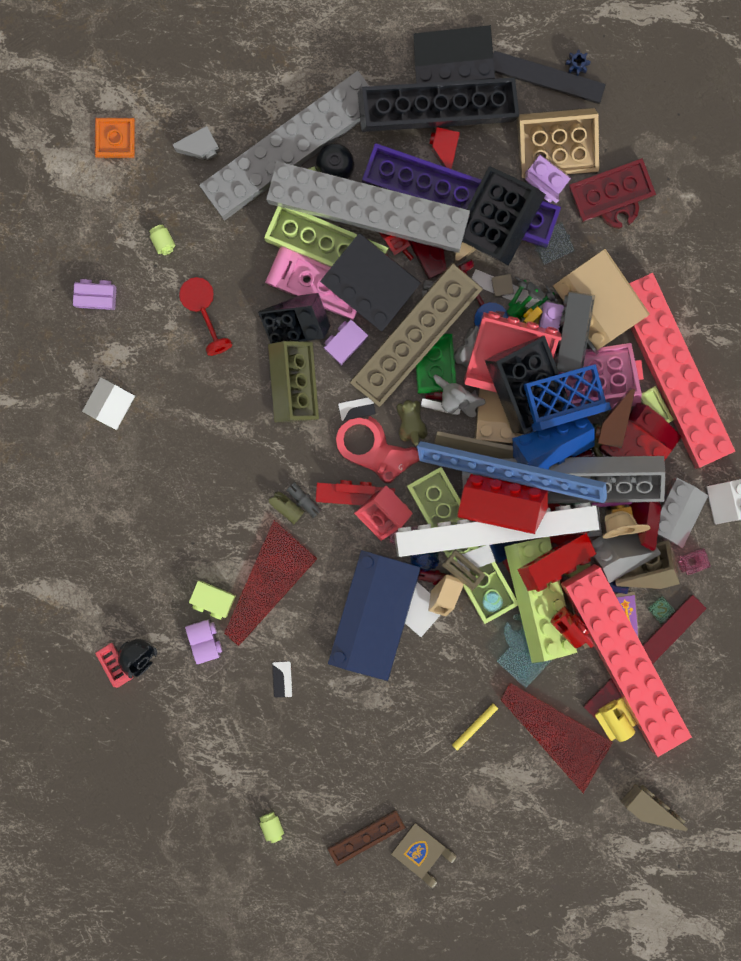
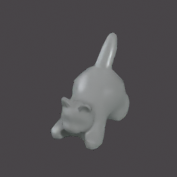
M478 326L469 328L464 338L465 345L460 346L454 353L455 362L462 364L466 368L468 367L479 330Z
M433 376L435 382L443 388L441 406L446 412L454 413L459 408L467 416L475 417L477 415L475 409L485 404V399L480 398L476 394V390L470 393L460 384H449L441 377Z

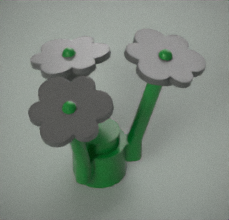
M515 276L520 287L508 304L510 307L507 313L511 317L518 319L522 317L524 319L523 315L529 310L525 305L532 298L540 300L530 307L533 310L548 300L551 302L555 300L557 304L559 302L554 296L555 293L551 292L547 285L545 287L548 291L544 294L532 282L527 283L526 280ZM524 288L528 289L529 296L523 302L517 301Z

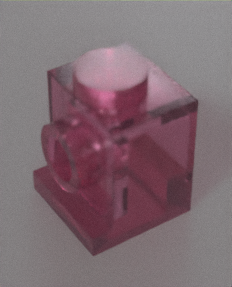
M699 548L679 556L681 561H678V566L681 572H685L686 575H691L711 567L704 548ZM691 558L695 560V564L693 566L689 565V560Z

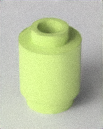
M164 225L152 228L149 231L151 234L150 239L157 253L168 255L173 252L175 243L168 229Z
M274 812L259 818L261 821L259 824L266 841L275 843L282 839L281 836L284 834L278 816H275Z

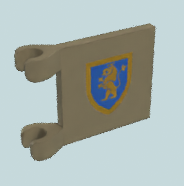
M416 823L391 854L431 888L437 884V879L427 872L442 854L451 863L456 859L455 853L446 848Z

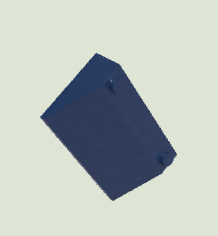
M361 550L328 661L329 665L385 681L389 680L421 567Z

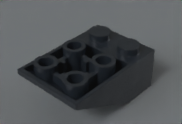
M319 293L300 295L258 312L270 344L282 341L301 342L324 339L331 326Z

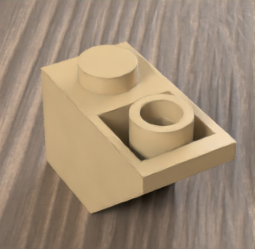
M446 575L431 590L428 611L447 616L455 608L464 583L454 575Z

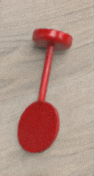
M198 277L184 282L179 292L180 302L190 311H201L213 338V342L206 347L207 355L213 356L225 352L232 347V342L229 338H217L205 310L213 301V287L207 280Z

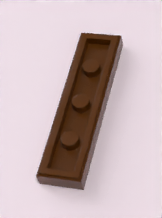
M394 810L327 849L336 866L406 827L398 812Z

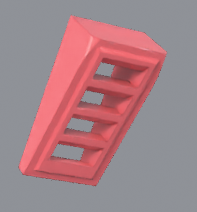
M113 643L95 653L113 687L118 688L131 680L121 668L112 672L114 668L119 666V652ZM112 651L113 654L104 659L103 656ZM116 659V662L112 663L111 665L107 664L110 661ZM122 673L124 674V675L121 676L120 678H118V679L116 678L118 675H120V674H122Z

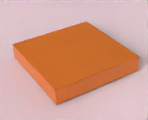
M95 118V157L135 158V119Z

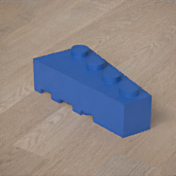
M584 417L512 438L513 457L517 463L549 470L550 466L565 462L567 457H575L594 447V427L588 418Z

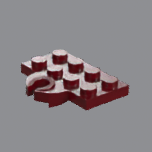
M643 158L569 185L582 222L601 216L604 223L617 229L623 227L622 223L617 219L619 213L626 214V223L629 226L638 216V202L656 195Z

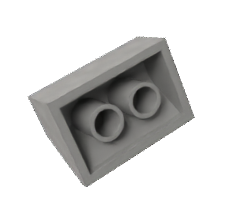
M673 478L665 493L664 502L660 503L661 515L658 536L683 548L708 495L679 478Z

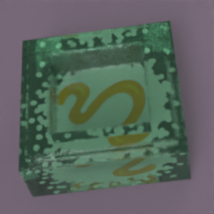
M663 596L647 608L660 624L675 612L674 608Z

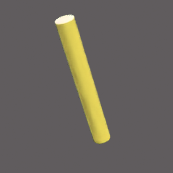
M492 703L452 746L458 751L498 708Z

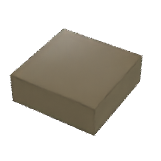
M511 274L491 277L494 297L514 294Z

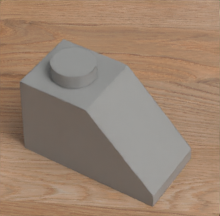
M207 126L173 144L177 153L201 160L206 158L207 160L212 159L220 151Z

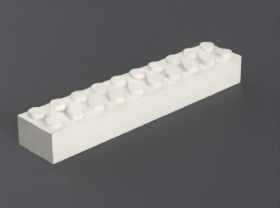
M590 502L575 504L574 509H571L570 505L555 507L556 511L551 512V509L548 508L535 534L481 522H471V520L467 519L457 520L456 525H451V521L437 523L438 527L431 528V524L419 525L418 530L412 531L411 527L398 528V532L394 533L397 557L600 530L596 506H590Z

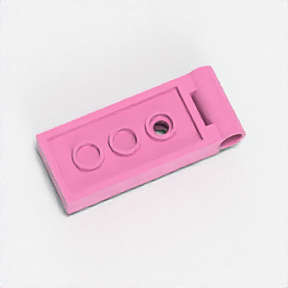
M280 246L265 281L266 284L295 297L319 293L324 309L354 321L357 314L356 310L320 282L331 267ZM305 277L311 278L308 283L304 282L303 279Z

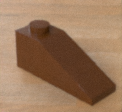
M629 388L601 422V426H597L595 431V438H598L597 443L622 448L635 389Z

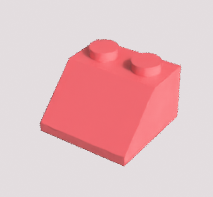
M384 486L375 495L370 497L354 514L382 541L396 532L398 528H402L413 513L391 489Z

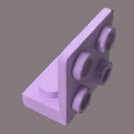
M541 154L525 172L527 183L545 193L544 199L550 203L552 201L555 203L559 201V193L571 179L570 176Z

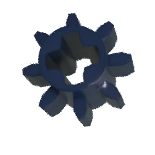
M579 49L576 54L570 52L569 58L571 60H567L565 65L570 67L568 72L573 71L576 75H579L581 71L586 73L587 68L585 66L590 65L591 62L586 60L588 53L582 54ZM575 60H579V63L581 65L577 66V62H575Z

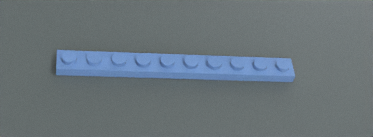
M422 441L417 445L419 461L600 503H604L607 499L606 482Z

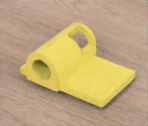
M622 697L618 700L614 699L600 708L599 712L595 714L596 719L610 741L617 739L619 742H623L635 734L633 727L637 724Z

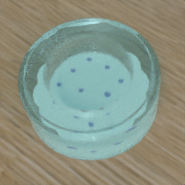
M489 592L483 597L482 603L487 611L496 612L501 609L503 600L498 593Z

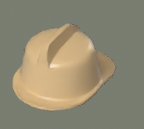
M618 511L605 516L607 533L602 537L607 539L619 535L641 533L649 530L650 526L638 525L631 514Z

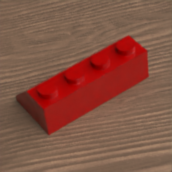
M471 474L463 489L458 518L535 534L548 509V490Z

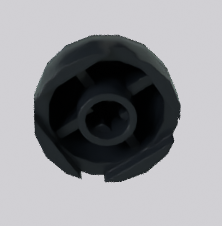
M341 144L327 145L317 155L316 168L318 172L348 179L354 171L353 155L348 148Z
M143 639L127 641L120 647L118 655L119 667L130 679H132L133 675L138 677L152 665L153 662L150 660L153 655L157 656V649Z

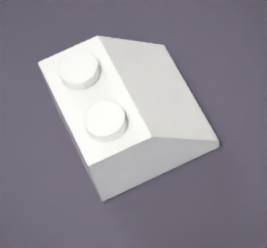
M741 479L706 486L714 524L741 520Z

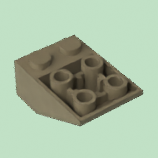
M635 784L620 801L642 822L682 831L688 830L683 825L686 821L673 810L671 813L668 812L670 808L659 798L654 800L655 795L644 785L639 787Z

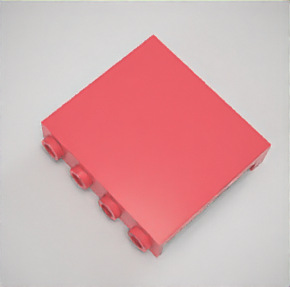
M484 312L464 377V384L497 393L485 360L502 351L541 336H545L554 357L558 341L562 338L560 332L553 327L542 328L534 322L523 323L519 322L520 320L515 317L509 316L504 318L500 317V314L496 312Z

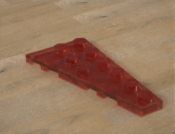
M273 520L224 632L237 646L241 645L317 560L311 552L275 520Z
M509 683L500 700L584 794L613 742L514 684Z

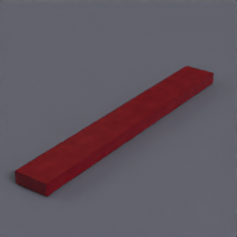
M691 594L642 645L652 664L707 609L694 595ZM612 678L583 706L595 719V714L599 712L600 708L614 699L618 700L622 697Z

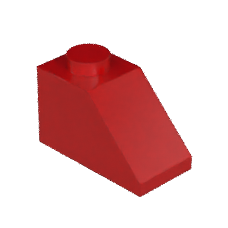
M437 127L436 133H431L429 144L433 145L432 152L441 166L452 169L460 132Z

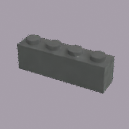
M573 291L565 295L564 307H566V313L561 317L560 326L563 327L562 338L558 341L557 345L560 346V350L554 360L559 372L566 373L584 367L595 295Z

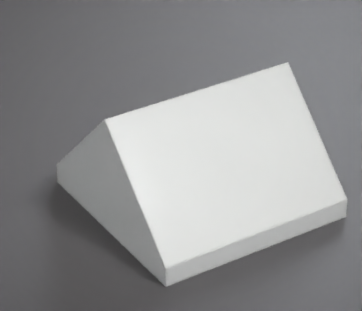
M100 378L82 412L117 430L135 395Z

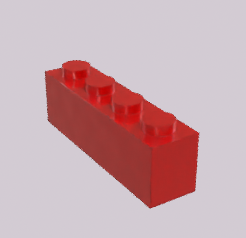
M587 533L573 536L517 570L527 591L536 590L539 592L546 589L549 582L554 583L561 580V575L564 573L570 574L576 571V566L579 564L582 566L591 561L590 558L597 553Z

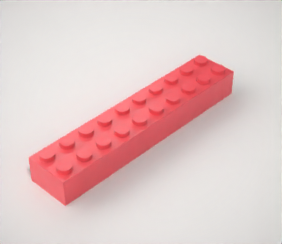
M651 273L629 283L650 313L649 316L630 329L659 392L674 419L673 422L678 433L681 435L683 444L695 469L735 452L654 274Z
M593 564L560 583L576 614L585 623L595 649L650 750L659 757L692 738L601 568Z

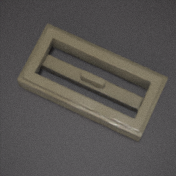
M456 549L442 565L472 591L486 575ZM453 558H457L461 563H463L467 568H469L473 573H475L478 576V579Z

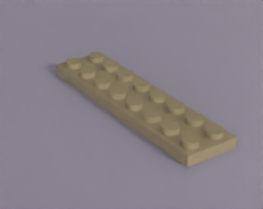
M452 262L355 374L350 383L380 407L483 288Z

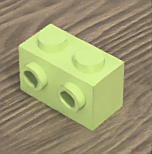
M199 580L189 603L193 604V609L203 612L205 609L211 612L210 616L221 620L222 617L226 618L236 595Z

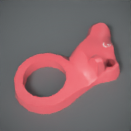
M371 416L368 419H350L338 429L336 444L340 454L351 463L372 470L384 483L393 482L408 467L419 462L417 448H402L388 445L382 426ZM353 425L367 426L374 434V445L366 454H352L344 445L345 433Z

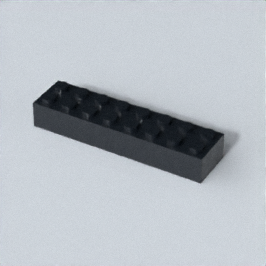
M515 78L361 87L357 93L362 132L514 122L519 117Z

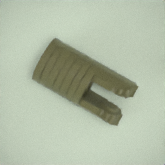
M279 491L269 499L270 505L293 525L305 512Z

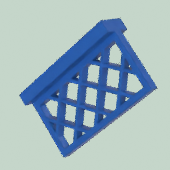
M596 364L523 384L534 421L531 424L533 432L612 410L610 402L605 400ZM591 370L593 376L591 383L583 379L585 372ZM570 375L577 379L573 388L565 383ZM552 380L560 384L556 393L548 389ZM580 382L588 386L585 395L577 391ZM536 385L542 389L538 398L532 394L531 386ZM563 387L571 391L567 400L559 396ZM592 389L597 392L598 401L594 402L588 398ZM545 392L553 396L550 405L542 401ZM574 394L582 398L579 406L570 403ZM557 399L565 403L560 412L553 408ZM539 404L547 408L545 415L540 418L537 412Z

